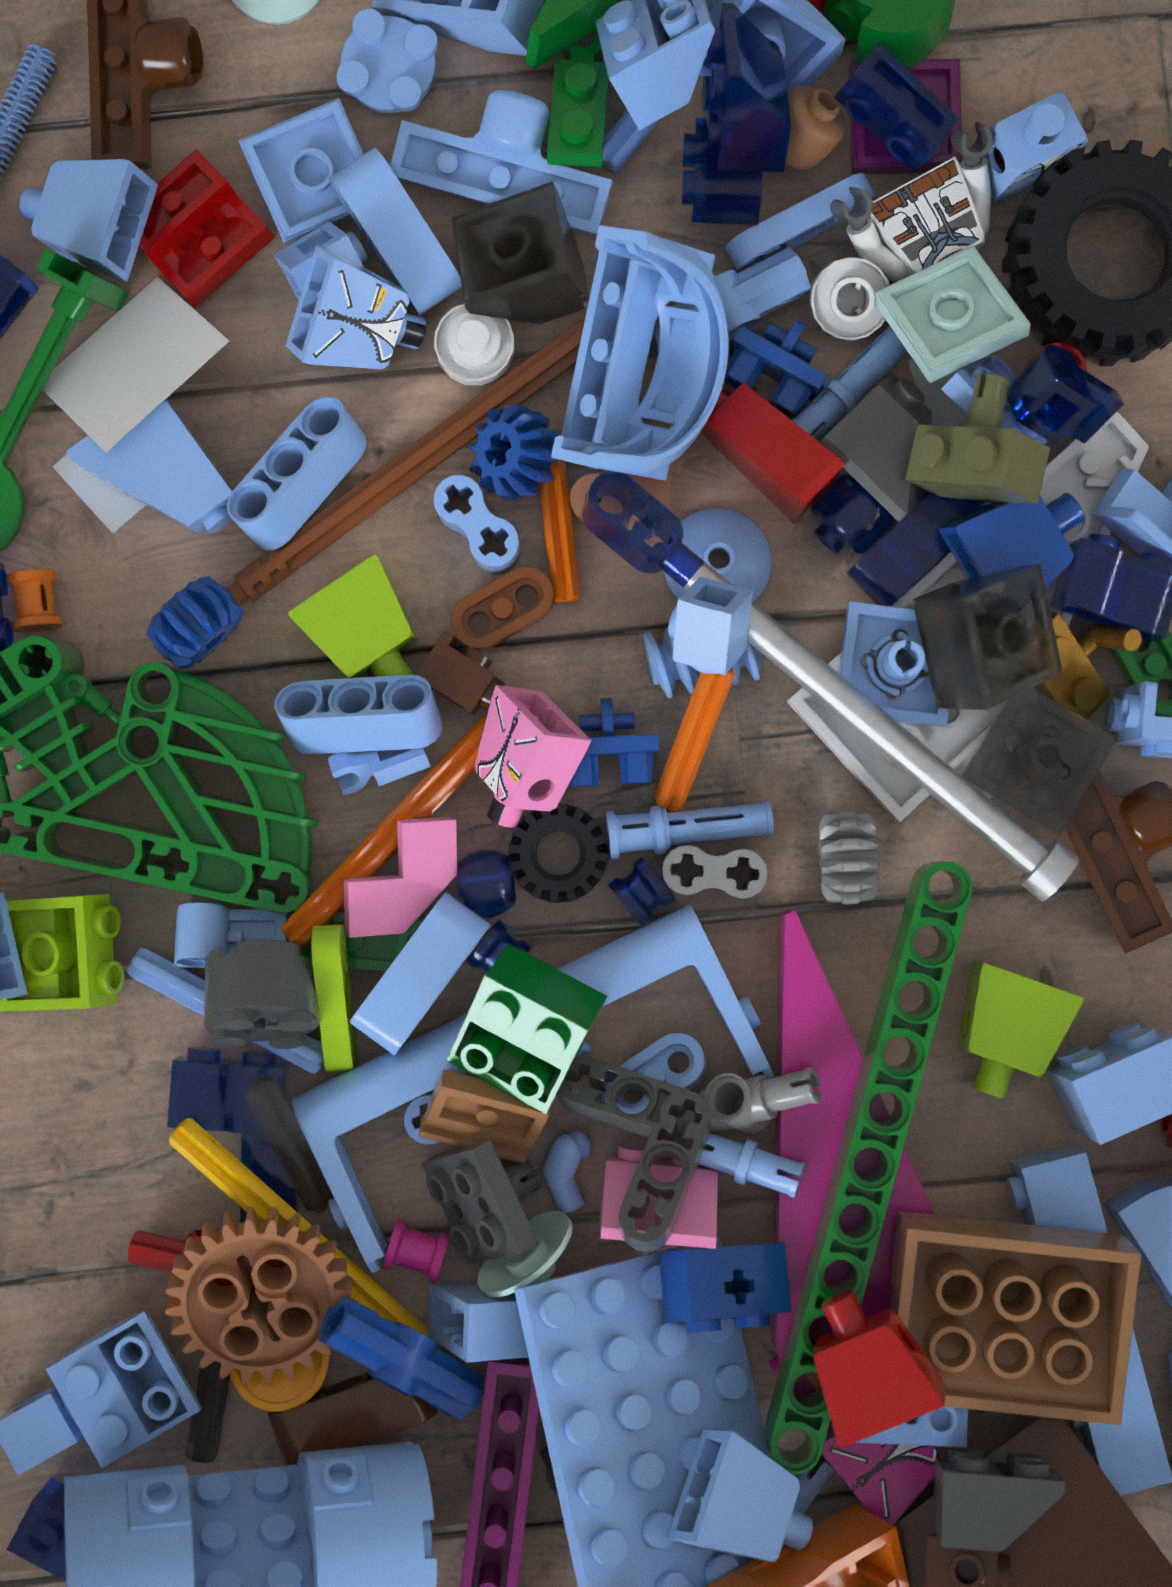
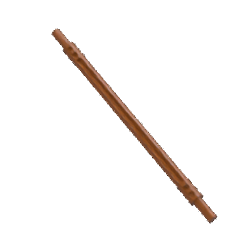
M585 317L303 524L284 546L266 551L243 570L235 574L234 578L236 581L228 586L227 589L236 598L237 604L240 606L248 599L255 602L478 437L474 425L487 423L488 410L505 409L506 405L512 406V404L521 405L574 366L577 361Z

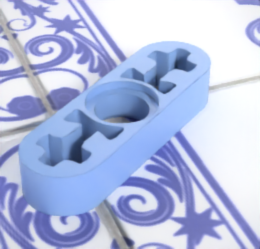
M864 173L852 175L756 224L730 240L725 246V250L737 273L788 247L794 249L845 223L846 221L833 216L830 206L834 199L840 200L845 203L848 212H850L854 206V198L849 191V187L867 191L872 201L878 199Z

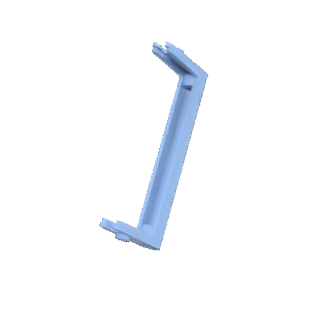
M690 904L557 968V970L607 995L608 997L603 1005L605 1006L666 975L675 973L689 965H694L725 1022L749 1072L753 1076L762 1072L768 1078L774 1077L772 1069L753 1032L754 1029L762 1026L747 996L739 1000L737 999ZM467 1013L405 1042L395 1056L387 1051L354 1067L353 1070L346 1071L293 1097L291 1100L297 1121L334 1198L328 1201L331 1213L342 1231L349 1228L372 1273L380 1270L379 1264L384 1262L382 1257L386 1256L384 1251L388 1249L389 1244L369 1203L341 1139V1135L433 1090L443 1069L461 1074L468 1073L446 1061Z

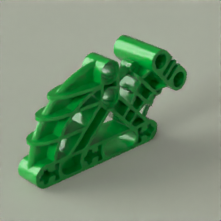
M29 636L0 652L4 659L0 660V852L276 913L294 911L309 898L312 891L310 827L317 828L319 820L308 817L304 796L298 780L305 781L307 774L293 770L283 750L276 742V740L284 741L285 734L267 730L248 709L232 696L214 685L179 671L176 667L166 663L148 662L140 665L132 672L120 714L112 708L113 702L93 687L89 677L82 675L84 659L81 651L74 644L66 640L50 637ZM45 656L53 659L51 669L44 666ZM162 672L169 678L171 692L166 700L157 704L147 697L145 684L153 673ZM83 705H86L100 718L105 715L118 726L115 738L89 754L83 737L95 729L93 721H85L78 724L74 713L75 710ZM180 724L201 735L220 753L177 744L176 739ZM143 726L152 728L159 738L157 751L148 758L140 755L133 745L136 731ZM13 749H17L25 757V759L13 766L16 770L23 772L36 767L48 778V780L16 800H11L5 777L9 775L4 752H9ZM180 755L232 766L247 789L252 804L204 793ZM138 773L176 834L76 811ZM214 807L256 816L260 831L261 852L240 848ZM14 816V822L19 825L28 827L40 825L37 834L23 832L11 836V830L2 826L3 818ZM62 822L121 834L128 837L133 843L135 856L129 865H121L63 851L57 844V828ZM151 841H153V842L155 843V845H154V847H153L152 849H151ZM180 849L181 859L189 862V868H185L178 872L177 875L172 874L173 865L158 860L149 864L147 862L151 854L167 856ZM259 865L265 867L260 878L278 880L285 872L292 874L291 883L299 886V892H293L285 900L280 898V888L263 884L258 888V895L253 894L252 889L259 878Z

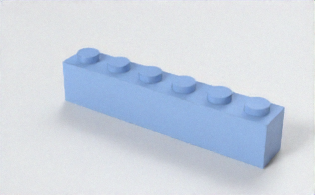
M1072 1144L1010 1160L1013 1177L1006 1178L1007 1189L1014 1209L1016 1211H1023L1026 1224L1108 1233L1088 1156L1084 1150ZM1132 1328L1121 1426L1069 1420L1073 1428L1080 1427L1085 1449L1120 1496L1172 1482L1171 1470Z

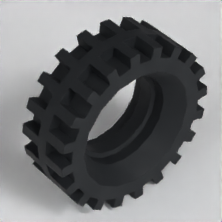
M1110 140L1097 142L1089 153L1081 155L1079 149L1068 153L1060 165L1054 169L1050 166L1040 177L1018 209L1017 215L1005 237V242H1008L1009 246L1007 254L1002 259V273H1010L1011 285L1007 292L1014 302L1019 301L1025 312V317L1030 322V328L1035 325L1046 336L1041 345L1045 347L1048 344L1057 342L1069 344L1078 349L1085 359L1087 357L1100 358V367L1113 366L1120 359L1130 358L1131 363L1142 360L1152 351L1158 348L1161 350L1172 342V167L1168 165L1172 158V152L1162 147L1155 157L1141 154L1143 141L1129 140L1123 150H1112ZM1119 203L1138 210L1155 225L1164 243L1165 263L1158 282L1148 292L1133 299L1110 300L1093 294L1075 278L1067 261L1066 240L1072 223L1081 213L1100 204Z

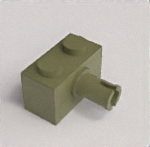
M982 373L975 374V385L966 423H961L959 426L917 425L905 480L940 497L1038 505L1050 448L1016 429L1000 428L1008 389L1011 387L1012 381L1010 379L986 373V378Z

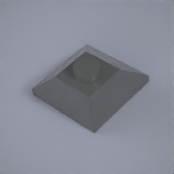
M891 374L877 384L820 443L838 456L845 463L843 468L900 522L930 493V491L905 480L917 425H932V412L923 404L925 397L917 386L905 378L899 380L894 374Z

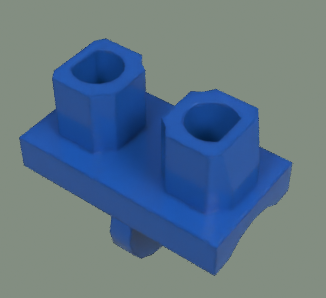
M797 319L789 333L770 322L762 337L741 326L732 341L729 352L732 356L724 381L736 389L742 383L752 388L760 373H764L779 382L768 402L789 419H792L806 404L808 399L813 401L817 396L827 374L809 365L818 349L800 339L807 324Z
M601 698V714L580 715V729L582 731L602 730V737H589L591 739L590 745L570 781V787L599 786L598 757L620 756L621 785L650 784L654 764L653 754L659 752V734L614 736V730L635 729L634 712L613 713L612 698Z

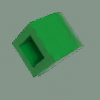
M826 0L823 16L843 37H847L857 43L854 63L877 71H898L922 62L948 35L955 0Z

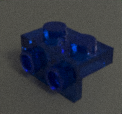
M878 43L834 96L846 108L847 113L854 121L864 125L886 145L889 153L895 159L905 163L914 172L937 153L944 144L943 139L960 119L881 43Z

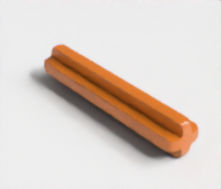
M558 460L554 463L552 462L550 466L555 480L548 483L541 482L540 498L549 578L554 591L553 602L565 604L580 600L581 591L566 461Z
M733 668L726 675L700 673L654 794L656 805H660L661 808H666L670 812H678L684 808L735 677Z

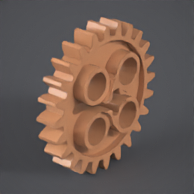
M248 1207L245 1222L238 1223L230 1212H226L221 1231L214 1225L206 1222L203 1224L202 1241L189 1236L184 1248L185 1255L175 1256L171 1271L173 1275H169L165 1292L170 1295L165 1313L169 1316H175L171 1334H187L182 1349L184 1354L201 1349L200 1368L203 1369L216 1360L221 1363L219 1378L224 1379L235 1368L241 1370L242 1384L246 1385L251 1379L253 1372H261L266 1385H270L273 1379V1372L281 1369L284 1375L289 1380L294 1379L297 1362L313 1370L316 1362V1351L330 1356L332 1348L319 1341L322 1330L321 1324L329 1309L336 1305L342 1296L351 1297L352 1278L345 1277L347 1275L346 1258L333 1259L336 1256L337 1242L333 1239L318 1244L320 1237V1226L318 1224L302 1232L299 1230L300 1214L295 1213L287 1224L279 1223L277 1208L272 1207L266 1221H259L254 1208ZM240 1256H246L248 1258L249 1263L252 1267V1272L250 1271L249 1267L247 1268L246 1263ZM278 1259L284 1261L287 1265L276 1268L267 1265L265 1261ZM225 1278L233 1282V1284L221 1286L211 1280ZM253 1280L255 1291L251 1292V1285ZM268 1301H269V1303H268V1310H267V1312H266V1309H265V1307H264V1302H268ZM299 1307L307 1312L297 1315L286 1311V1309ZM267 1319L269 1321L270 1326L272 1325L274 1331L278 1336H273L271 1334L269 1327L267 1325ZM237 1326H246L253 1329V1331L243 1333L238 1332L233 1328Z

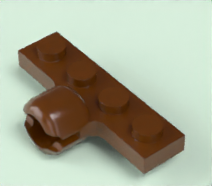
M87 0L92 160L124 159L130 160L139 169L152 168L151 98L159 90L194 86L202 78L204 58L197 29L191 26L184 17L149 21L147 19V0Z
M1080 730L1028 753L1125 954L1171 934L1172 919L1148 872L1147 861L1153 854L1172 846V789L1164 782L1153 781L1127 794L1113 795L1109 791Z

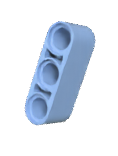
M375 147L328 178L342 204L394 283L409 294V305L417 316H421L464 286L451 260L385 158Z
M331 396L313 400L303 409L229 496L227 502L228 515L258 548L275 550L284 546L362 457L367 445L366 435L338 399Z
M418 675L299 681L284 687L277 694L274 701L275 711L290 745L295 751L302 754L418 749L434 743L443 731V721L431 685L425 678Z
M445 892L349 1023L395 1056L491 924Z

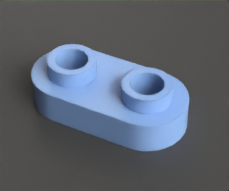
M671 1033L660 1038L618 1067L691 1090L705 1076L707 1058L704 1050L693 1037L683 1033ZM684 1055L688 1057L689 1066L684 1072L674 1073L671 1071L670 1065L676 1056ZM611 1082L607 1083L606 1093L603 1092L605 1103H607L608 1088L612 1084ZM623 1093L617 1101V1106L625 1113L636 1114L646 1108L649 1099L643 1093V1097L639 1102L629 1104L625 1100V1093Z

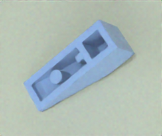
M373 0L371 8L384 16H396L406 19L415 25H427L437 34L486 51L526 56L529 30L546 0Z

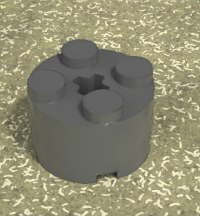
M247 940L236 942V953L220 957L221 947H218L206 955L204 1026L209 1032L213 1033L212 1042L214 1045L224 1048H235L245 1045L247 1041H269V1045L273 1048L292 1049L302 1046L303 1035L318 1027L319 1006L315 990L312 951L307 958L301 955V945L293 942Z

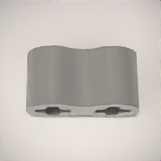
M690 845L678 846L667 852L660 866L661 878L665 885L673 892L683 895L696 894L704 889L716 888L728 896L740 899L751 898L760 893L766 885L768 877L767 865L763 858L756 852L748 849L730 850L723 855L714 856L706 854L698 847ZM683 854L691 855V863L700 865L701 870L699 876L690 878L689 886H681L680 877L671 875L670 870L672 864L681 863ZM741 857L745 858V866L747 868L754 869L755 876L754 880H745L743 889L738 890L736 889V880L727 878L726 872L728 867H736L738 858Z

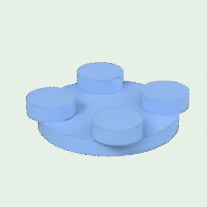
M374 9L359 11L353 18V32L344 43L341 53L340 67L336 74L340 90L344 94L352 96L362 106L375 112L398 113L413 111L427 95L435 78L436 61L434 54L437 51L438 42L434 30L427 25H415L400 17L382 16Z

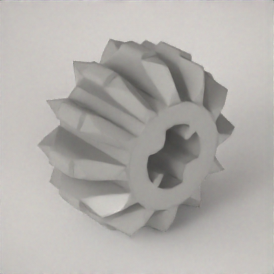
M855 810L838 811L837 814L824 815L818 824L821 894L827 902H841V904H858L860 901L874 899L879 891V860L875 820L869 813H855Z

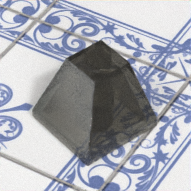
M553 181L452 217L465 308L470 314L543 324L588 308L589 294L583 261L558 190Z

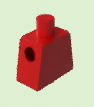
M853 1290L838 1293L821 1304L833 1331L817 1339L813 1356L835 1437L840 1448L944 1407L946 1386L942 1378L892 1308L865 1317Z

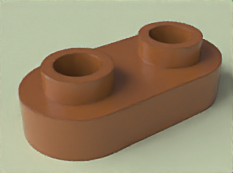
M519 567L462 598L454 607L451 615V627L455 637L462 645L466 644L478 651L487 650L540 621L549 613L554 601V591L550 579L537 568ZM528 587L536 591L537 600L534 604L523 606L517 602V593L522 588ZM483 614L489 618L490 624L486 631L475 633L469 628L470 619L474 615Z

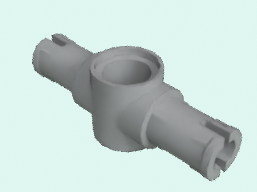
M807 1067L801 1071L774 1078H768L762 1074L744 1079L734 1073H723L716 1076L708 1084L707 1088L699 1094L703 1096L710 1107V1133L733 1129L744 1135H754L762 1131L768 1125L770 1119L776 1118L779 1111L811 1103L817 1104L822 1101V1091L819 1089L813 1091L812 1089L821 1086L819 1076L813 1067ZM744 1095L741 1108L733 1114L736 1100ZM686 1110L682 1117H676V1137L684 1134L689 1123H697L695 1122V1112Z

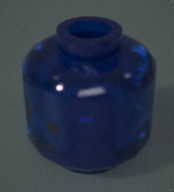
M850 474L838 476L813 503L811 509L813 518L819 524L813 534L836 555L843 548L854 554L865 553L893 522V516Z

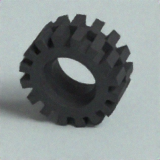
M559 803L550 812L534 810L523 817L512 833L508 850L511 870L520 886L538 899L552 903L577 900L589 893L604 874L608 861L605 834L598 822L579 807ZM556 831L570 834L576 839L580 847V859L577 866L569 873L563 875L548 873L541 867L537 859L539 842L547 834Z

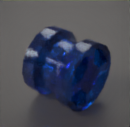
M643 857L633 864V870L625 878H615L608 884L641 926H644L651 920V912L659 905L668 906L676 899Z
M498 919L465 962L473 969L482 968L487 972L507 943L527 954L533 948V945L525 939L516 940L508 933V926Z

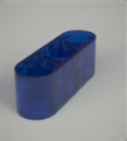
M930 492L871 548L847 574L877 605L892 606L950 551L938 528L947 522L996 501L946 498Z

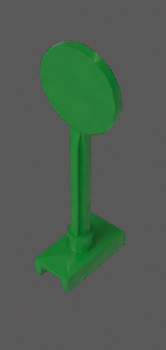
M45 248L36 269L61 287L51 306L55 310L0 417V551L6 549L20 532L25 514L23 489L14 472L7 466V460L77 322H83L92 302L120 310L130 292L119 285L92 274V270L84 265Z

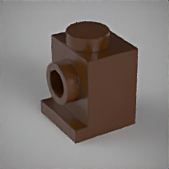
M444 630L416 675L425 678L431 685L432 690L475 716L480 706L488 711L495 686H505L506 683L488 670L493 662L477 650L466 644L461 652L455 650L454 646L457 643L455 636Z

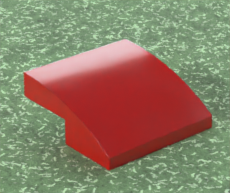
M197 149L157 183L158 187L138 247L194 309L275 238L268 226L235 193L228 181Z

